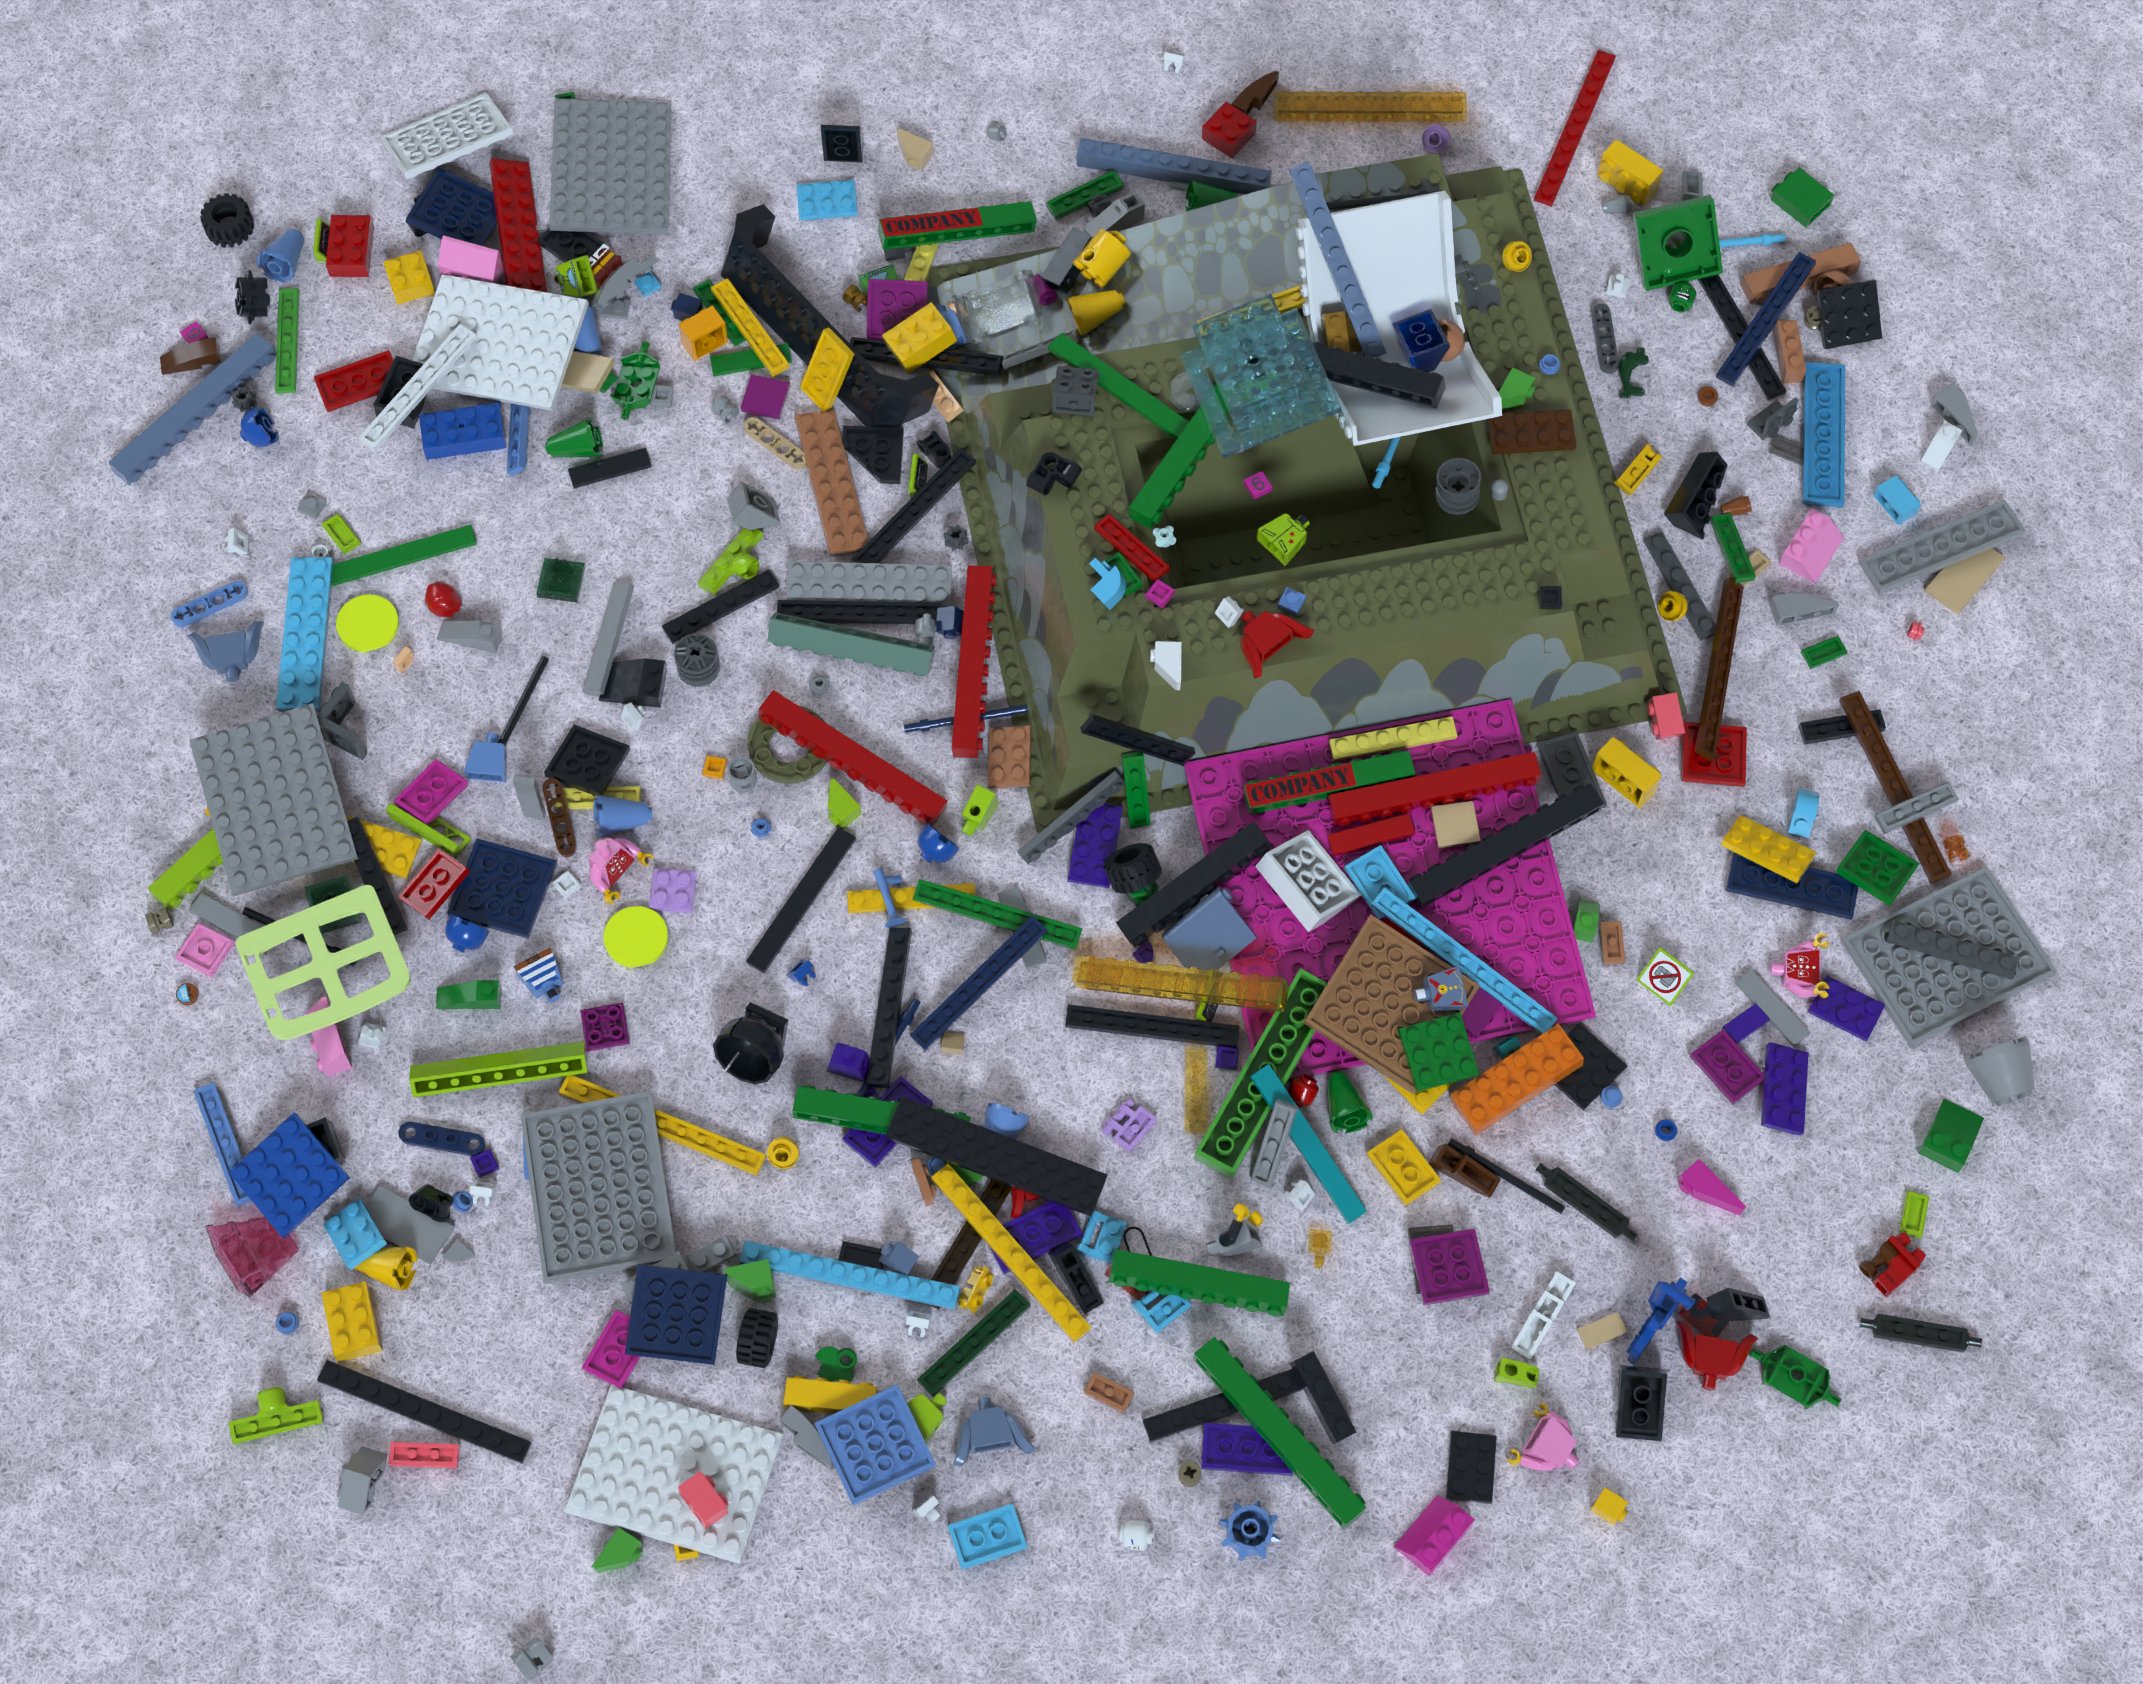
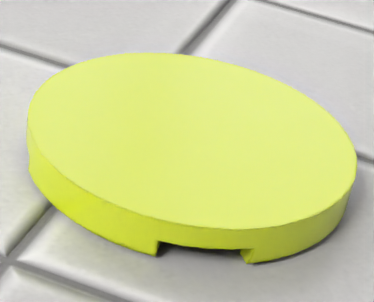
M361 595L351 599L341 608L336 619V629L341 641L347 647L359 652H368L387 646L394 639L399 628V619L395 607L387 599L378 595Z
M642 906L627 907L615 913L606 924L603 935L604 945L609 956L618 964L630 968L652 964L661 957L668 944V930L663 918L654 910Z

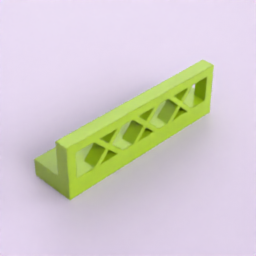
M392 803L386 808L389 818L456 859L472 840L471 837L438 817L433 820L436 823L431 822L427 826ZM443 826L446 830V835L440 834L433 827ZM459 836L464 841L459 846L450 838Z

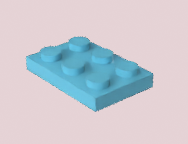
M855 180L796 184L799 220L858 216Z
M1381 845L1344 867L1379 920H1382L1385 916L1374 909L1371 904L1384 887L1406 904L1411 903L1416 898Z
M360 1198L323 1223L345 1265L350 1270L387 1244L366 1205Z
M1013 1504L948 1525L962 1570L1027 1549Z

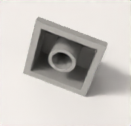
M742 481L727 498L732 521L738 527L754 530L778 525L780 522L774 498Z

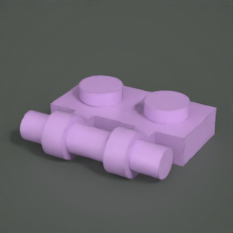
M1130 1098L1124 1104H1120L1116 1114L1112 1118H1108L1104 1128L1101 1130L1105 1136H1108L1112 1130L1115 1131L1117 1134L1113 1137V1141L1129 1153L1134 1150L1157 1122V1118L1142 1106H1139L1134 1112L1131 1108L1135 1103ZM1124 1116L1128 1117V1121L1123 1126L1119 1124Z

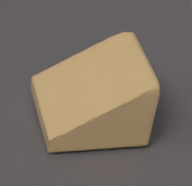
M945 1032L942 1038L941 1053L963 1055L965 1034Z

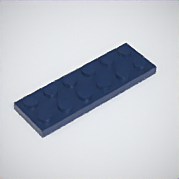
M1733 852L1726 891L1852 920L1858 886L1837 873L1808 867L1798 883H1795Z

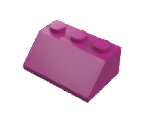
M1436 1495L1394 1545V1548L1430 1577L1471 1528L1475 1519L1457 1504Z

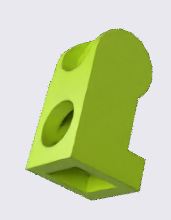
M1502 1357L1497 1362L1494 1382L1536 1388L1540 1369L1528 1363Z

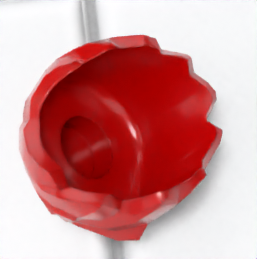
M437 581L428 585L425 604L429 611L436 616L452 617L454 613L459 612V608L462 606V598L451 585L444 581Z

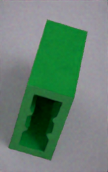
M1800 167L1794 172L1790 171L1781 184L1777 183L1771 191L1773 193L1771 201L1805 228L1831 206L1834 198L1832 192Z

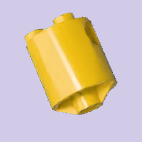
M1100 228L1072 263L1079 270H1082L1081 274L1086 279H1094V283L1103 289L1131 253L1124 245L1127 240L1122 234L1116 230L1106 231Z

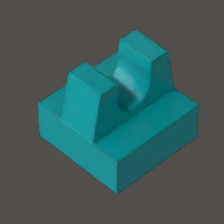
M1517 1036L1509 1037L1492 1048L1496 1055H1499L1503 1060L1509 1056L1511 1051L1514 1053L1519 1050L1521 1043Z

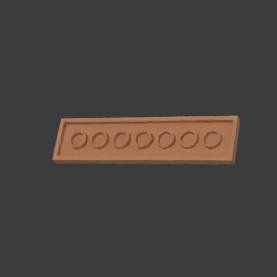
M832 410L796 414L794 420L829 555L858 553L869 541L846 453L842 445L835 412Z

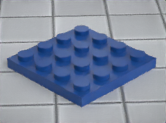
M295 1112L228 1172L283 1238H286L351 1178Z

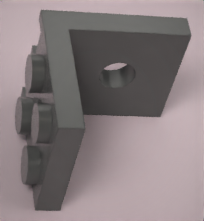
M341 682L338 687L333 689L327 703L321 706L317 717L325 741L363 760L367 752L361 737L340 726L356 703L350 686Z

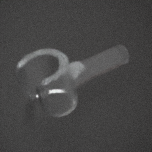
M536 213V230L539 231V237H541L547 231V225H541L539 216Z

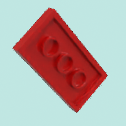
M390 350L314 376L327 413L378 395L394 362Z

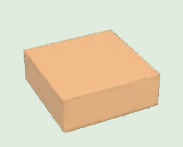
M405 646L393 660L395 669L400 673H403L413 662L412 650Z

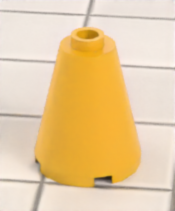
M1116 290L1067 298L1069 309L1073 314V320L1081 336L1086 335L1123 309L1122 305L1125 304L1122 293H1117Z
M383 1247L354 1269L394 1290H407L416 1273V1270L412 1271L414 1262L418 1260L417 1253L414 1248Z

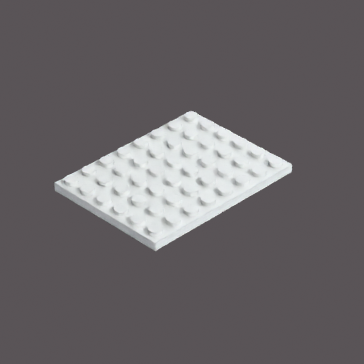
M442 274L412 361L424 364L456 327L461 324L474 332L477 338L432 389L553 411L589 303L586 299Z
M611 1384L565 1512L740 1564L784 1436L778 1432L626 1388L620 1389ZM699 1471L704 1476L709 1475L715 1483V1491L718 1494L722 1493L729 1503L727 1505L728 1514L707 1529L703 1527L678 1491L679 1485Z

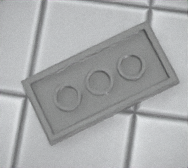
M379 1185L366 1205L386 1241L397 1247L414 1248L417 1258L429 1265L433 1263L455 1229L453 1225L447 1222L434 1221L429 1216L415 1211L410 1206L408 1200Z

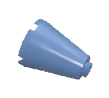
M289 229L258 255L256 260L259 269L262 267L266 277L284 283L286 280L290 281L293 278L305 241L302 233L298 230Z
M588 305L574 348L578 352L600 356L602 354V347L593 307Z
M595 795L596 800L593 803L594 822L596 821V824L599 825V829H595L597 837H605L648 824L649 820H652V808L648 807L647 803Z
M988 1103L984 1128L1017 1140L1030 1117L1021 1112L1017 1115V1112L1013 1111L1014 1109L996 1103Z

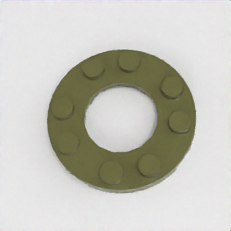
M800 706L804 710L808 711L809 713L823 721V719L816 712L806 707ZM760 718L751 727L748 736L750 760H752L760 774L772 781L784 784L806 781L818 774L828 762L823 758H817L811 750L808 751L804 758L796 762H781L771 754L769 748L770 740L778 732L777 729L771 725H765Z

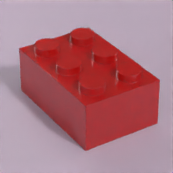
M331 215L326 267L330 277H369L374 234L371 215Z

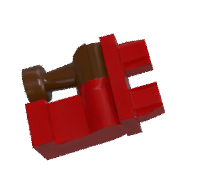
M1905 1232L1896 1237L1892 1235L1882 1244L1877 1255L1870 1262L1865 1260L1859 1265L1860 1271L1869 1279L1877 1274L1876 1268L1882 1264L1888 1267L1873 1282L1874 1286L1886 1298L1918 1270L1921 1262L1926 1257V1254L1919 1248H1916L1912 1253L1905 1248L1911 1242V1239Z

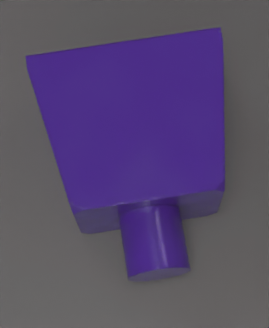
M836 1043L827 1072L864 1082L867 1077L870 1058L867 1052L862 1049Z

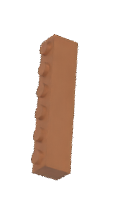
M1852 242L1808 255V257L1816 260V265L1798 291L1806 286L1814 287L1816 278L1825 272L1840 271L1847 276L1854 275L1858 271L1861 260ZM1793 260L1744 274L1740 285L1749 303L1764 302Z

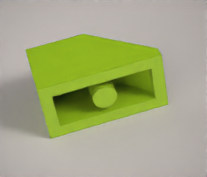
M833 778L830 780L828 819L834 826L838 825L841 829H844L862 815L861 806Z

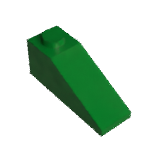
M475 980L437 988L436 1009H501L502 988L499 980Z

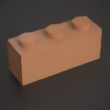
M1797 320L1777 321L1773 335L1782 384L1802 382L1806 373V366Z

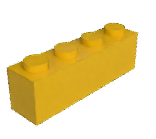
M794 1375L793 1378L787 1377L783 1405L784 1409H788L792 1405L798 1411L835 1414L877 1394L878 1391L877 1386H873L869 1382H861L860 1385L851 1384L847 1380L828 1382L826 1378L818 1377L815 1380H808L804 1376Z

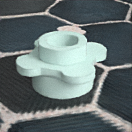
M1166 526L1162 529L1155 528L1153 530V535L1156 537V546L1165 548L1176 543V538L1173 536V527Z

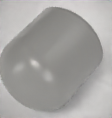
M991 125L987 129V136L992 140L1002 141L1007 135L1006 128L1002 125ZM1000 131L1004 134L1003 139L999 136Z
M1502 479L1495 480L1491 485V496L1498 501L1504 500L1508 495V484Z

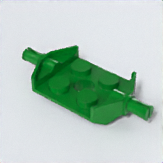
M642 341L639 352L620 358L623 365L614 396L613 394H610V396L617 405L623 407L620 416L623 420H629L631 410L645 408L652 398L660 364L658 360L647 354L650 343ZM639 381L642 382V383H641L640 385H638L637 387H633V384H634V383L639 382Z
M1787 1345L1780 1346L1771 1353L1766 1354L1753 1348L1749 1356L1763 1364L1762 1384L1765 1385L1766 1383L1805 1406L1804 1409L1806 1410L1822 1400H1826L1838 1407L1842 1399L1830 1393V1374L1828 1369ZM1799 1370L1803 1375V1379L1795 1380L1791 1376V1371Z

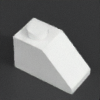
M1944 421L1921 461L1939 471L1956 445L1962 430Z
M1155 641V649L1150 650V662H1154V670L1175 690H1180L1181 642Z

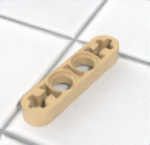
M755 417L745 420L744 431L750 438L793 469L801 470L806 467L802 450ZM756 424L757 430L754 428L749 429V425L754 426ZM766 435H771L774 437V439L771 442H765L762 440L763 437ZM786 446L789 450L786 453H780L778 448ZM795 458H802V463L799 461L795 463Z

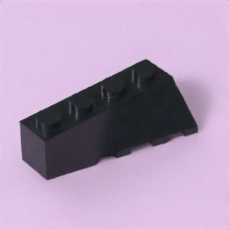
M1703 452L1697 455L1664 512V515L1673 526L1702 540L1705 536V532H1703L1704 526L1709 523L1711 517L1708 515L1710 508L1715 505L1717 499L1716 490L1721 487L1728 466L1718 452Z

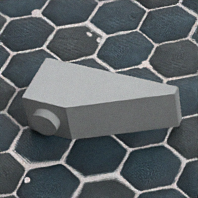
M1952 383L1935 394L1931 405L1948 423L1961 429L1962 433L1960 436L1972 446L1976 441L1978 433L1970 407L1963 391Z
M1780 592L1772 596L1769 606L1776 625L1780 626L1835 614L1839 604L1838 601L1794 592Z
M443 621L437 640L496 653L502 633L499 625L484 621Z

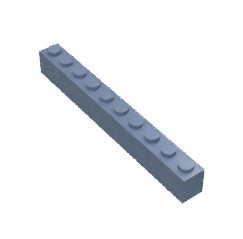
M1081 138L1077 152V166L1108 172L1115 170L1116 173L1166 182L1177 181L1189 184L1191 181H1196L1242 194L1270 188L1272 171L1085 138Z
M254 334L108 462L112 471L128 485L132 482H137L147 469H152L162 456L168 455L173 446L183 442L189 432L198 429L202 421L212 416L222 403H227L232 396L231 394L238 387L244 388L246 382L251 378L257 377L263 367L272 364L276 357L273 346L259 334Z

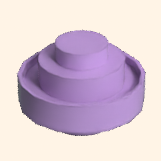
M1435 124L1429 126L1422 134L1423 147L1431 153L1445 151L1451 142L1449 131L1442 125Z

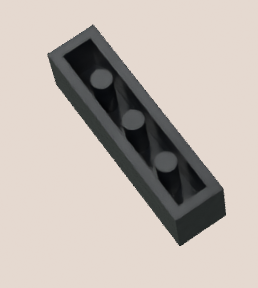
M1312 1351L1291 1362L1290 1365L1331 1443H1338L1356 1433L1315 1352Z

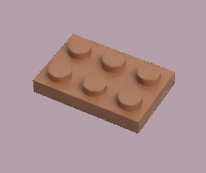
M1030 725L989 728V788L1031 787L1032 728Z

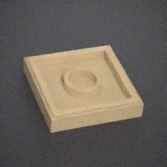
M1473 801L1431 807L1438 849L1480 843Z

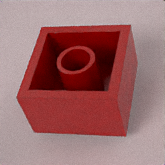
M1226 101L1202 126V139L1233 159L1256 134L1257 121Z

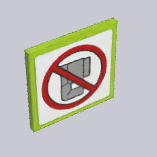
M1659 947L1637 978V981L1671 1006L1695 972L1662 947Z

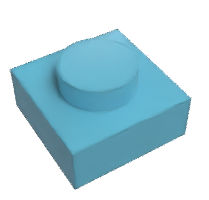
M651 271L634 280V284L644 297L661 288V284Z

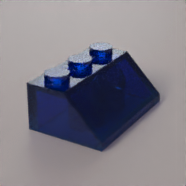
M1432 309L1392 323L1397 343L1409 367H1416L1428 373L1435 371L1449 350L1450 344Z

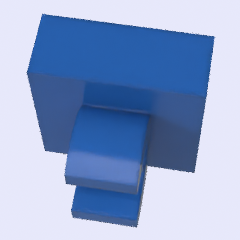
M801 960L786 974L792 981H798L803 986L808 985L804 980L806 974L811 978L816 977L815 973L810 970L813 965L809 960Z

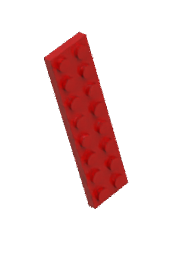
M491 158L489 166L506 286L547 293L541 245L537 241L539 239L529 162Z

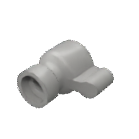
M923 614V618L916 619L915 635L919 638L917 642L933 645L931 638L935 636L936 622L934 619H931L930 614Z

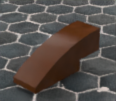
M1271 72L1254 81L1237 96L1231 105L1246 115L1250 113L1253 107L1260 110L1278 84L1279 72Z
M216 337L188 343L160 357L162 375L202 369V365L221 362Z
M1445 1143L1437 1147L1429 1161V1165L1439 1172L1488 1198L1492 1196L1501 1180L1469 1156H1462Z

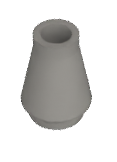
M1625 194L1602 201L1604 213L1627 214V212L1631 211L1630 196H1625Z

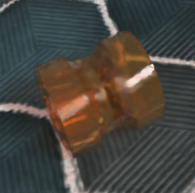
M1954 835L1943 841L1945 849L1949 852L1947 856L1950 863L1955 862L1954 857L1956 856L1959 857L1960 861L1970 857L1968 849L1964 846L1966 842L1963 835Z

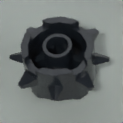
M248 270L245 277L236 278L235 289L238 290L237 298H235V308L239 317H247L248 324L251 325L255 317H267L270 295L266 294L265 290L267 289V278L253 277L252 271Z

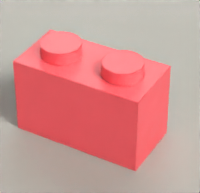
M1677 692L1654 696L1648 700L1646 705L1648 715H1651L1653 722L1651 723V732L1653 736H1656L1657 740L1685 734Z
M699 1471L679 1485L678 1491L703 1527L707 1529L728 1514L727 1505L729 1503L722 1493L718 1494L715 1491V1483L709 1475L704 1476Z

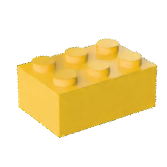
M1616 139L1603 152L1597 175L1604 183L1613 185L1619 193H1625L1630 196L1634 203H1640L1645 206L1658 192L1664 170Z
M932 302L882 335L887 347L907 374L957 342L952 328Z
M1614 737L1598 751L1592 767L1595 774L1640 809L1656 793L1662 777L1656 767L1647 764L1638 753H1633L1623 741L1617 740Z
M366 1281L321 1292L333 1354L338 1363L383 1351L371 1292Z

